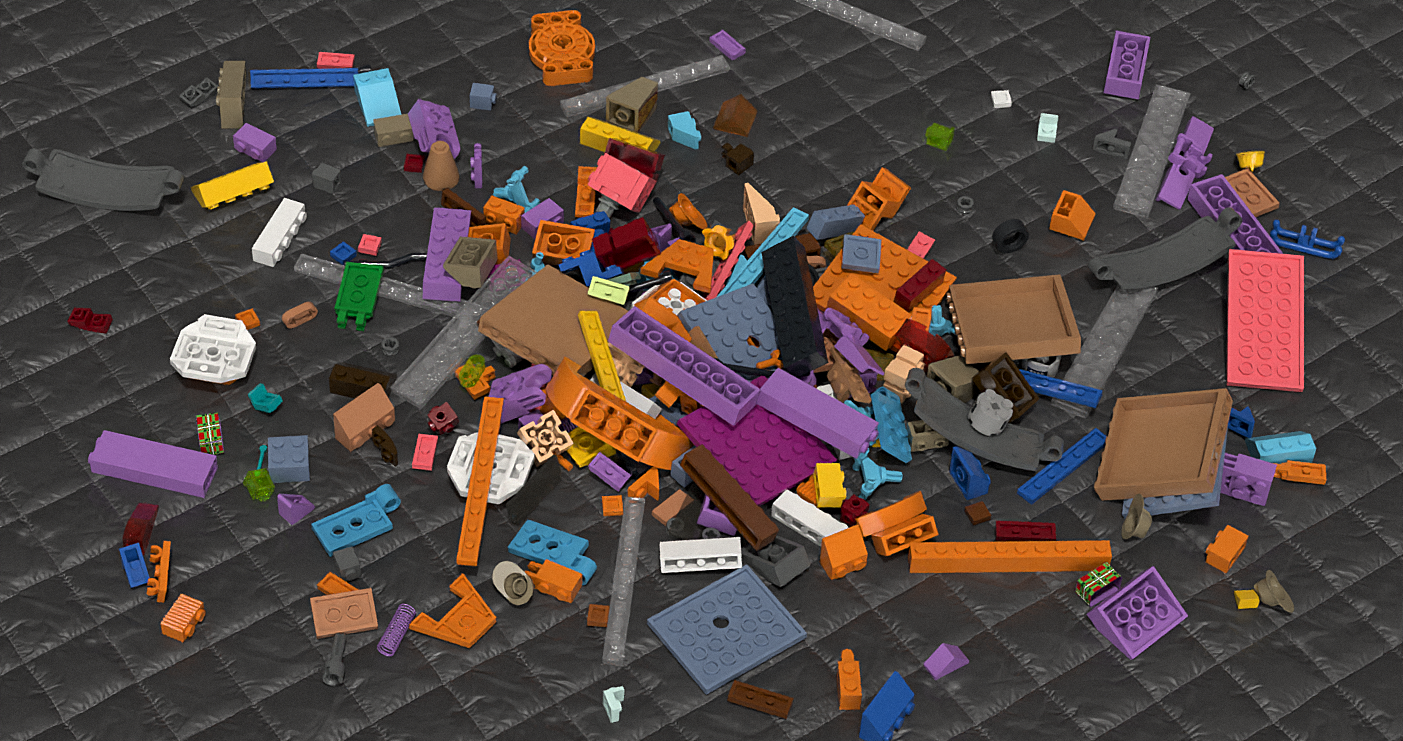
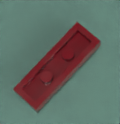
M996 521V541H1056L1055 523Z

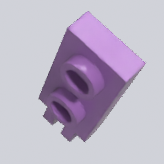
M479 143L474 145V157H471V168H474V170H471V181H475V188H482V148Z

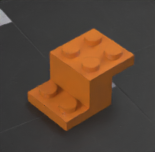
M882 167L873 183L865 181L860 183L848 205L857 206L865 215L861 225L874 231L882 217L893 218L911 187L888 169Z

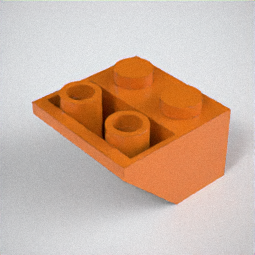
M1063 190L1052 213L1049 229L1085 240L1096 213L1081 195Z

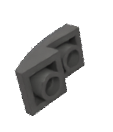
M206 77L196 87L193 85L188 87L179 97L189 106L194 107L217 93L218 85Z

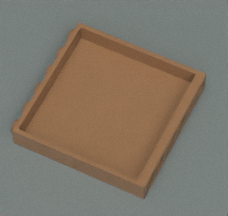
M546 265L480 317L478 331L531 363L548 366L552 370L553 376L564 356L579 364L581 368L578 374L585 376L594 366L578 318L579 311H598L607 343H609L608 339L612 325L623 317L628 310L614 302L589 296V288L554 267Z
M1061 275L949 285L950 288L949 293H946V301L949 304V313L952 314V324L954 325L955 335H957L958 346H960L961 357L965 358L966 364L992 362L1005 352H1007L1012 360L1081 353V337Z
M1227 388L1117 398L1116 405L1113 408L1112 421L1109 423V433L1105 440V449L1102 452L1101 465L1098 467L1097 481L1094 483V490L1098 493L1102 501L1131 499L1137 494H1141L1145 498L1212 493L1233 403Z

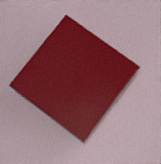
M406 154L404 171L422 173L425 156Z

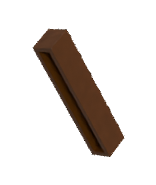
M703 444L684 454L680 466L756 551L775 540L779 532L777 525L769 519L763 509L751 499L750 495L742 489L737 480L725 470V467L715 459Z

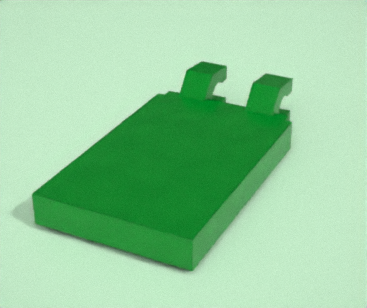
M346 262L334 308L336 315H338V328L346 329L349 316L357 317L355 322L357 331L365 330L366 319H370L373 316L384 273L383 266Z

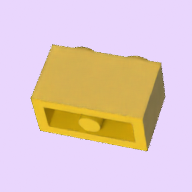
M816 463L813 477L817 507H841L843 500L846 499V488H843L842 485L844 482V472L840 470V463Z

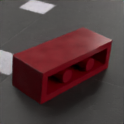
M931 259L897 289L893 302L909 313L943 283L947 269L934 259Z

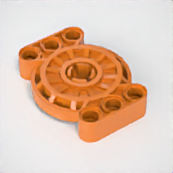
M569 10L533 15L531 18L532 35L529 40V56L532 62L543 70V83L547 86L591 81L593 79L592 60L595 55V40L592 34L581 26L580 12Z

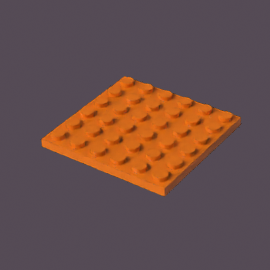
M860 224L852 235L881 239L879 273L841 268L842 248L813 286L817 309L825 312L829 296L851 273L891 301H894L897 289L926 265L928 261ZM946 271L943 283L916 307L932 310L933 305L938 306L946 296V293H948L949 285H953L957 277ZM909 329L889 349L898 353L903 345L906 346Z

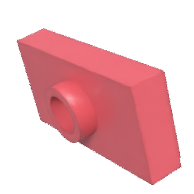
M319 52L317 69L353 68L355 55Z
M418 434L412 462L413 469L432 471L438 436Z

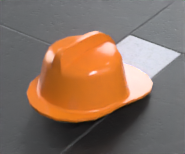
M682 193L678 194V201L670 207L669 211L683 226L694 224L700 229H706L707 222L701 213L692 205L687 196Z

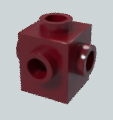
M447 402L441 406H435L428 414L429 422L427 423L433 432L437 431L440 436L444 433H450L454 426L460 423L458 416Z
M853 494L849 499H845L842 502L840 521L849 527L857 525L855 518L867 514L870 504L863 498Z

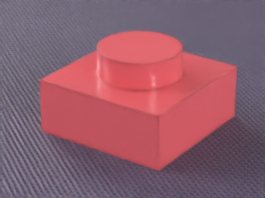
M363 234L358 246V252L376 256L382 243L381 237Z

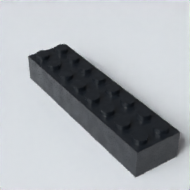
M791 236L761 253L783 367L791 375L799 378L829 362L805 247L794 236Z

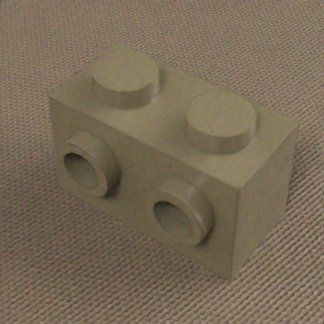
M923 420L907 422L906 430L911 447L910 452L948 446L949 440Z

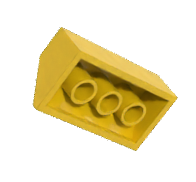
M587 117L580 128V144L603 152L606 150L609 138H617L655 151L660 144V140L597 118Z
M267 161L255 163L190 188L201 207H208L210 210L218 207V203L224 200L226 203L236 200L235 196L242 194L245 197L253 194L252 190L259 188V191L267 189L274 180Z

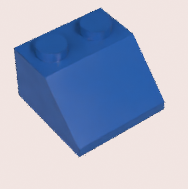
M957 446L953 447L949 472L966 500L988 494L991 481L989 475L984 473L980 461L971 452Z

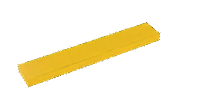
M579 311L578 318L600 387L626 401L598 311Z

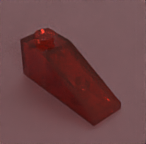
M138 503L126 524L122 537L124 547L139 543L142 555H145L159 505Z

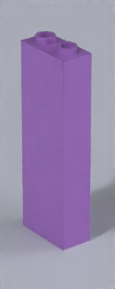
M777 368L760 388L761 391L756 404L856 459L861 453L865 454L870 442H874L879 434L877 431L879 422L780 368Z
M106 430L103 431L101 437L97 438L95 449L88 458V463L93 473L205 498L218 469L216 455Z

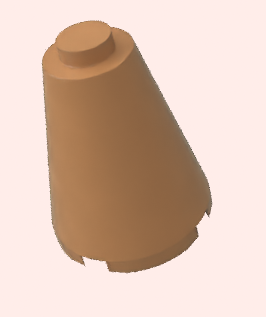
M436 141L431 145L423 172L426 186L435 191H443V188L448 187L452 189L459 182L458 168L448 143L444 141Z

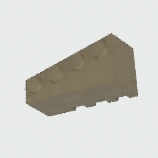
M224 61L223 68H220L216 105L220 106L222 129L241 128L244 125L245 61Z

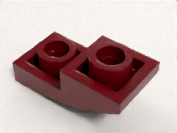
M74 308L67 322L74 327L87 331L107 333L113 318L111 314H94L91 308Z

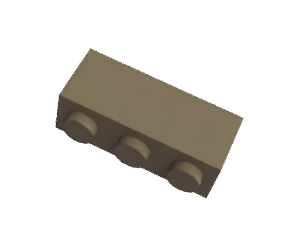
M460 236L444 262L443 268L462 286L481 288L498 259L496 240Z

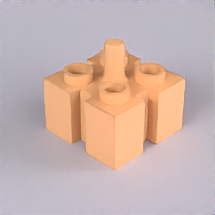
M608 343L619 380L631 388L638 377L636 373L641 374L645 366L611 343Z
M905 345L896 354L895 360H892L885 369L884 380L886 381L883 384V387L899 396L900 403H903L906 398L911 397V394L905 388L909 370L912 368L923 370L925 365L923 363L924 354Z
M554 410L541 416L537 421V425L532 421L517 432L519 438L532 448L535 454L534 463L537 467L550 460L554 451L556 455H559L570 449L574 444L566 430L560 431L561 421Z

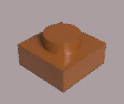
M589 604L587 625L607 627L610 606Z

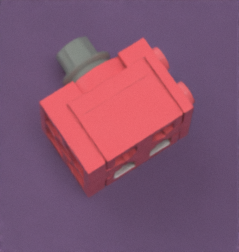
M605 153L604 156L602 155L599 158L596 171H593L588 178V186L599 191L602 195L601 198H598L601 202L596 211H605L607 216L611 218L614 210L619 211V205H623L634 212L640 213L657 181Z

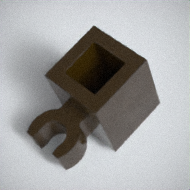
M725 143L722 146L724 151L721 154L726 158L725 167L738 176L753 165L754 152L742 143L734 149L729 143Z

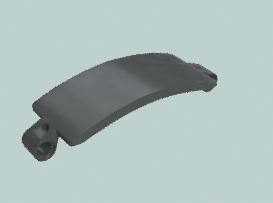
M30 149L22 162V166L27 171L40 176L35 186L37 191L71 203L107 210L135 211L156 209L160 206L164 195L179 192L185 179V175L178 170H174L172 166L116 165L88 159L58 149H53L48 159L41 151Z
M1228 207L1220 213L1217 222L1210 216L1202 217L1181 231L1154 244L1130 251L1095 257L1089 262L1088 268L1098 279L1114 280L1121 289H1139L1171 282L1202 269L1228 253L1229 249H1233L1236 244L1229 235L1241 226L1242 217L1233 208Z
M912 368L909 370L905 388L917 400L914 412L931 428L961 448L997 463L1032 471L1037 469L1039 460L1058 461L1061 459L1064 449V440L1061 437L1052 436L1043 442L1044 434L1010 423H1007L999 435H996L997 433H992L990 436L982 434L973 428L971 418L968 420L970 406L947 392L934 380L926 377L922 369Z

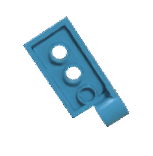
M879 387L871 394L875 420L879 422L877 430L879 432L881 449L908 463L912 460L911 447L908 442V432L905 427V417L902 412L900 398L889 389Z
M384 484L378 487L376 491L365 495L364 501L312 523L311 528L328 555L333 556L335 551L353 547L393 529V525L386 514L397 509L401 500L390 484ZM354 522L361 523L358 527H354L351 524ZM336 530L343 531L340 535H336L333 532Z
M528 519L508 546V552L540 564H543L547 559L581 573L582 585H586L597 570V565L593 560L582 556L589 546L587 539ZM533 540H540L534 544L531 543ZM551 546H557V548L548 549Z

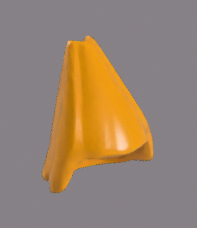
M716 225L712 229L706 228L702 231L705 237L704 246L714 249V257L726 260L729 256L730 250L734 247L735 234L730 235L732 229Z

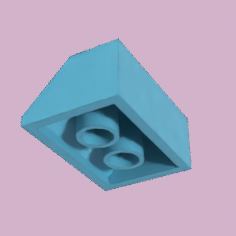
M1302 431L1245 438L1250 456L1270 463L1281 464L1287 462V460L1312 463L1316 452L1311 435Z

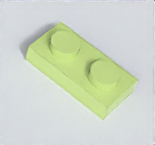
M593 276L588 295L625 306L630 287Z

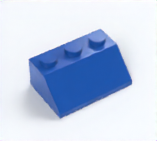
M893 672L863 712L859 738L865 741H891L894 735L893 732L896 728L900 729L906 714L910 715L915 707L913 703L915 694L898 672Z

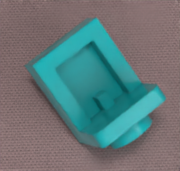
M261 383L248 393L255 410L271 413L283 402L280 395L268 393L264 384Z

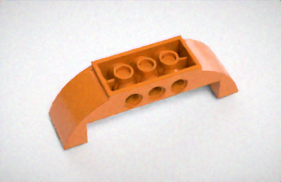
M565 356L546 388L547 395L552 403L571 420L570 422L638 462L671 470L672 461L694 446L682 430L679 433L578 374L581 366Z

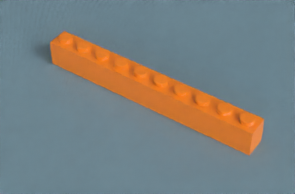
M1110 540L910 543L908 553L910 573L1093 571L1106 562L1110 565L1112 559Z

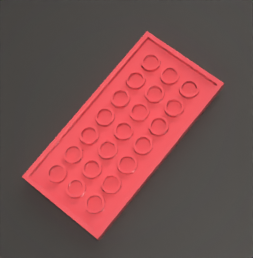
M1229 249L1227 386L1303 392L1304 256Z

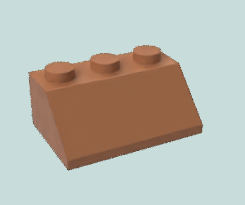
M379 383L333 414L335 439L351 452L361 447L364 442L372 437V429L378 425L384 429L393 424L395 421L394 407Z

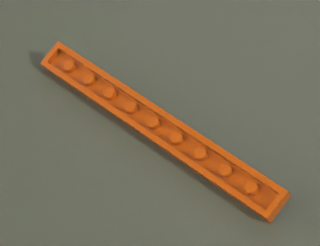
M484 397L456 559L459 565L477 566L504 398Z

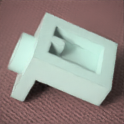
M1041 113L1037 141L1055 143L1058 115Z
M623 686L612 687L603 691V705L611 723L619 721V712L622 711L620 702L624 700Z

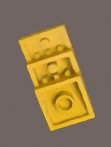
M579 426L568 433L574 444L566 451L580 468L589 465L599 452L606 457L616 454V448Z

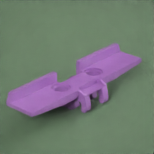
M1194 116L1191 117L1184 133L1178 134L1175 148L1168 157L1169 161L1173 164L1165 175L1155 199L1156 201L1163 200L1176 209H1181L1194 178H1200L1205 175L1207 171L1205 165L1212 159L1213 155L1211 153L1208 156L1203 155L1214 130L1213 127ZM1179 170H1183L1186 175H1182Z
M827 308L824 313L818 309L822 333L828 328L839 338L834 347L862 373L869 368L881 375L885 374L870 354L862 347L868 341L869 336L866 333H862V330L858 328L855 322L852 323L849 317L835 309Z

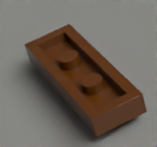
M446 188L442 191V206L446 209L471 210V227L485 225L486 216L482 212H479L450 189Z
M736 680L732 684L727 699L729 702L785 719L789 715L794 700L792 697Z

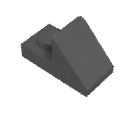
M1118 129L1095 136L1093 150L1128 159L1131 142L1116 138Z

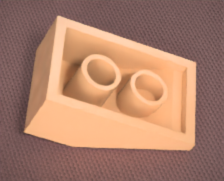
M745 183L743 211L746 222L750 221L754 225L751 230L753 245L761 244L779 225L780 217L779 214L776 215L774 207L749 183Z

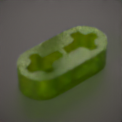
M478 354L472 355L459 373L460 384L463 387H473L486 368L483 356Z

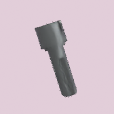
M335 634L330 660L324 665L322 680L330 686L337 685V681L339 683L343 682L345 665L342 663V656L346 640L345 634Z

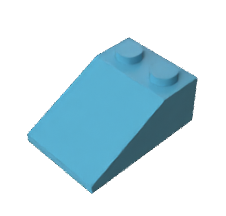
M388 68L353 75L354 91L367 127L374 126L373 119L401 115L393 80Z

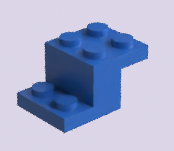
M590 250L579 253L580 257L575 259L572 256L562 260V264H559L560 271L564 274L580 268L588 288L593 276L609 280L625 275L623 268L616 265L606 267L604 272L596 253Z

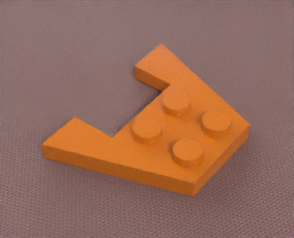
M678 239L661 254L641 267L640 274L658 278L664 267L697 276L693 282V288L711 294L714 249Z
M462 573L450 585V591L462 598V600L439 622L421 612L409 624V629L470 648L496 623V616Z

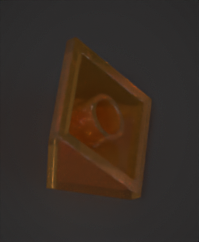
M740 94L723 102L713 129L748 137L757 115V110Z

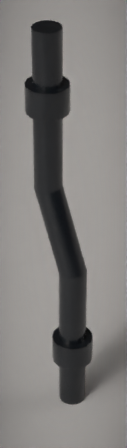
M410 253L391 261H367V259L344 261V269L346 262L383 266L384 269H391L412 260H426L427 253Z

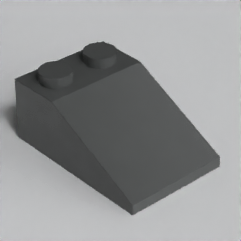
M778 535L773 542L758 551L750 543L741 548V558L768 582L780 587L786 585L791 579L803 573L810 566L803 545Z

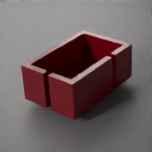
M609 138L605 153L619 159L655 181L658 180L659 174L656 171L661 170L665 157L664 154L617 138Z
M643 217L611 230L610 234H600L592 239L596 256L604 268L616 265L624 270L661 254L657 238Z

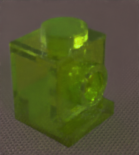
M937 123L928 126L925 134L927 136V144L947 151L953 141L955 127L951 126V128Z
M266 468L248 471L243 481L253 500L266 501L275 489Z

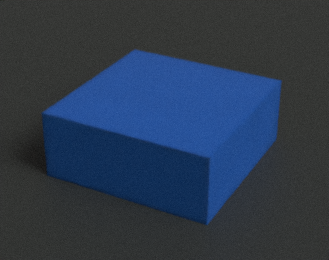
M345 242L340 243L330 251V257L343 266L344 261H351L357 256L356 250Z

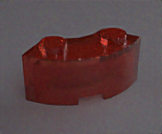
M906 318L895 335L901 347L905 345L924 354L923 362L927 365L944 360L951 350L949 345L938 334L934 336L926 331L925 325Z

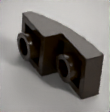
M377 425L372 429V441L375 446L381 447L382 459L396 467L398 465L397 449L389 435Z

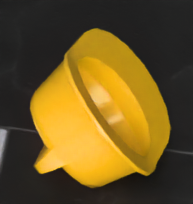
M1265 151L1237 153L1236 156L1240 167L1243 169L1248 168L1251 172H1253L1254 168L1261 167L1264 162Z

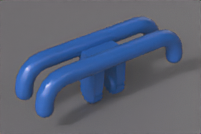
M1279 220L1273 221L1274 230L1270 232V237L1277 246L1328 259L1340 256L1342 253L1341 246L1345 242L1343 236H1339L1337 241L1317 238V228L1312 230L1311 236L1305 235L1306 225H1302L1300 233L1285 230L1280 227ZM1277 234L1283 237L1298 240V243L1279 239L1277 237ZM1315 244L1327 248H1332L1335 250L1332 252L1325 251L1322 249L1314 248L1313 245Z

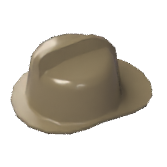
M1137 494L1133 498L1123 523L1121 535L1124 539H1129L1131 536L1144 538L1151 526L1152 518L1150 513L1144 509V499L1141 494Z
M500 562L495 567L492 575L493 583L508 601L515 605H522L529 601L534 589L531 577L514 562Z
M1267 570L1266 577L1254 585L1259 599L1269 606L1281 605L1284 610L1292 613L1294 605L1290 596L1281 586L1275 574L1271 570Z

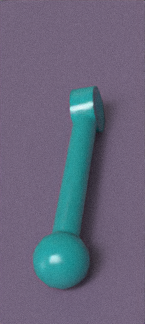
M266 445L259 447L260 457L257 470L254 472V477L257 479L261 477L260 470L264 453L267 452Z

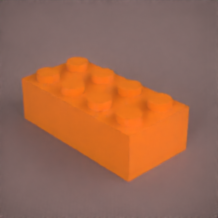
M852 273L829 296L826 309H835L849 317L852 323L855 322L862 333H866L869 336V340L885 351L909 329L913 316Z

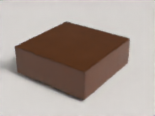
M983 501L966 506L964 509L973 526L991 520L992 515Z

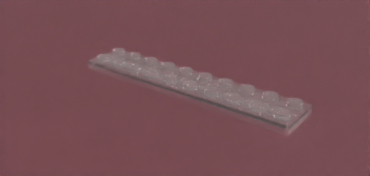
M1156 84L1113 209L1145 218L1149 217L1190 93Z
M508 256L485 281L482 287L476 291L390 387L391 392L417 408L422 409L486 337V335L478 331L477 321L480 317L535 275L537 271Z
M1117 285L1084 342L1081 353L1076 356L1063 380L1103 390L1156 296L1158 288L1151 286L1139 289H1121ZM1054 397L1051 400V405L1085 419L1092 409L1089 406Z

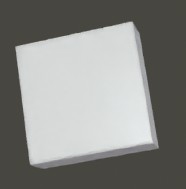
M1009 90L991 91L994 108L1011 107L1012 101Z

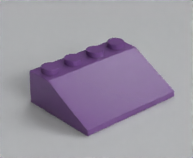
M1154 566L1139 573L1087 613L1097 630L1130 660L1134 659L1188 617Z

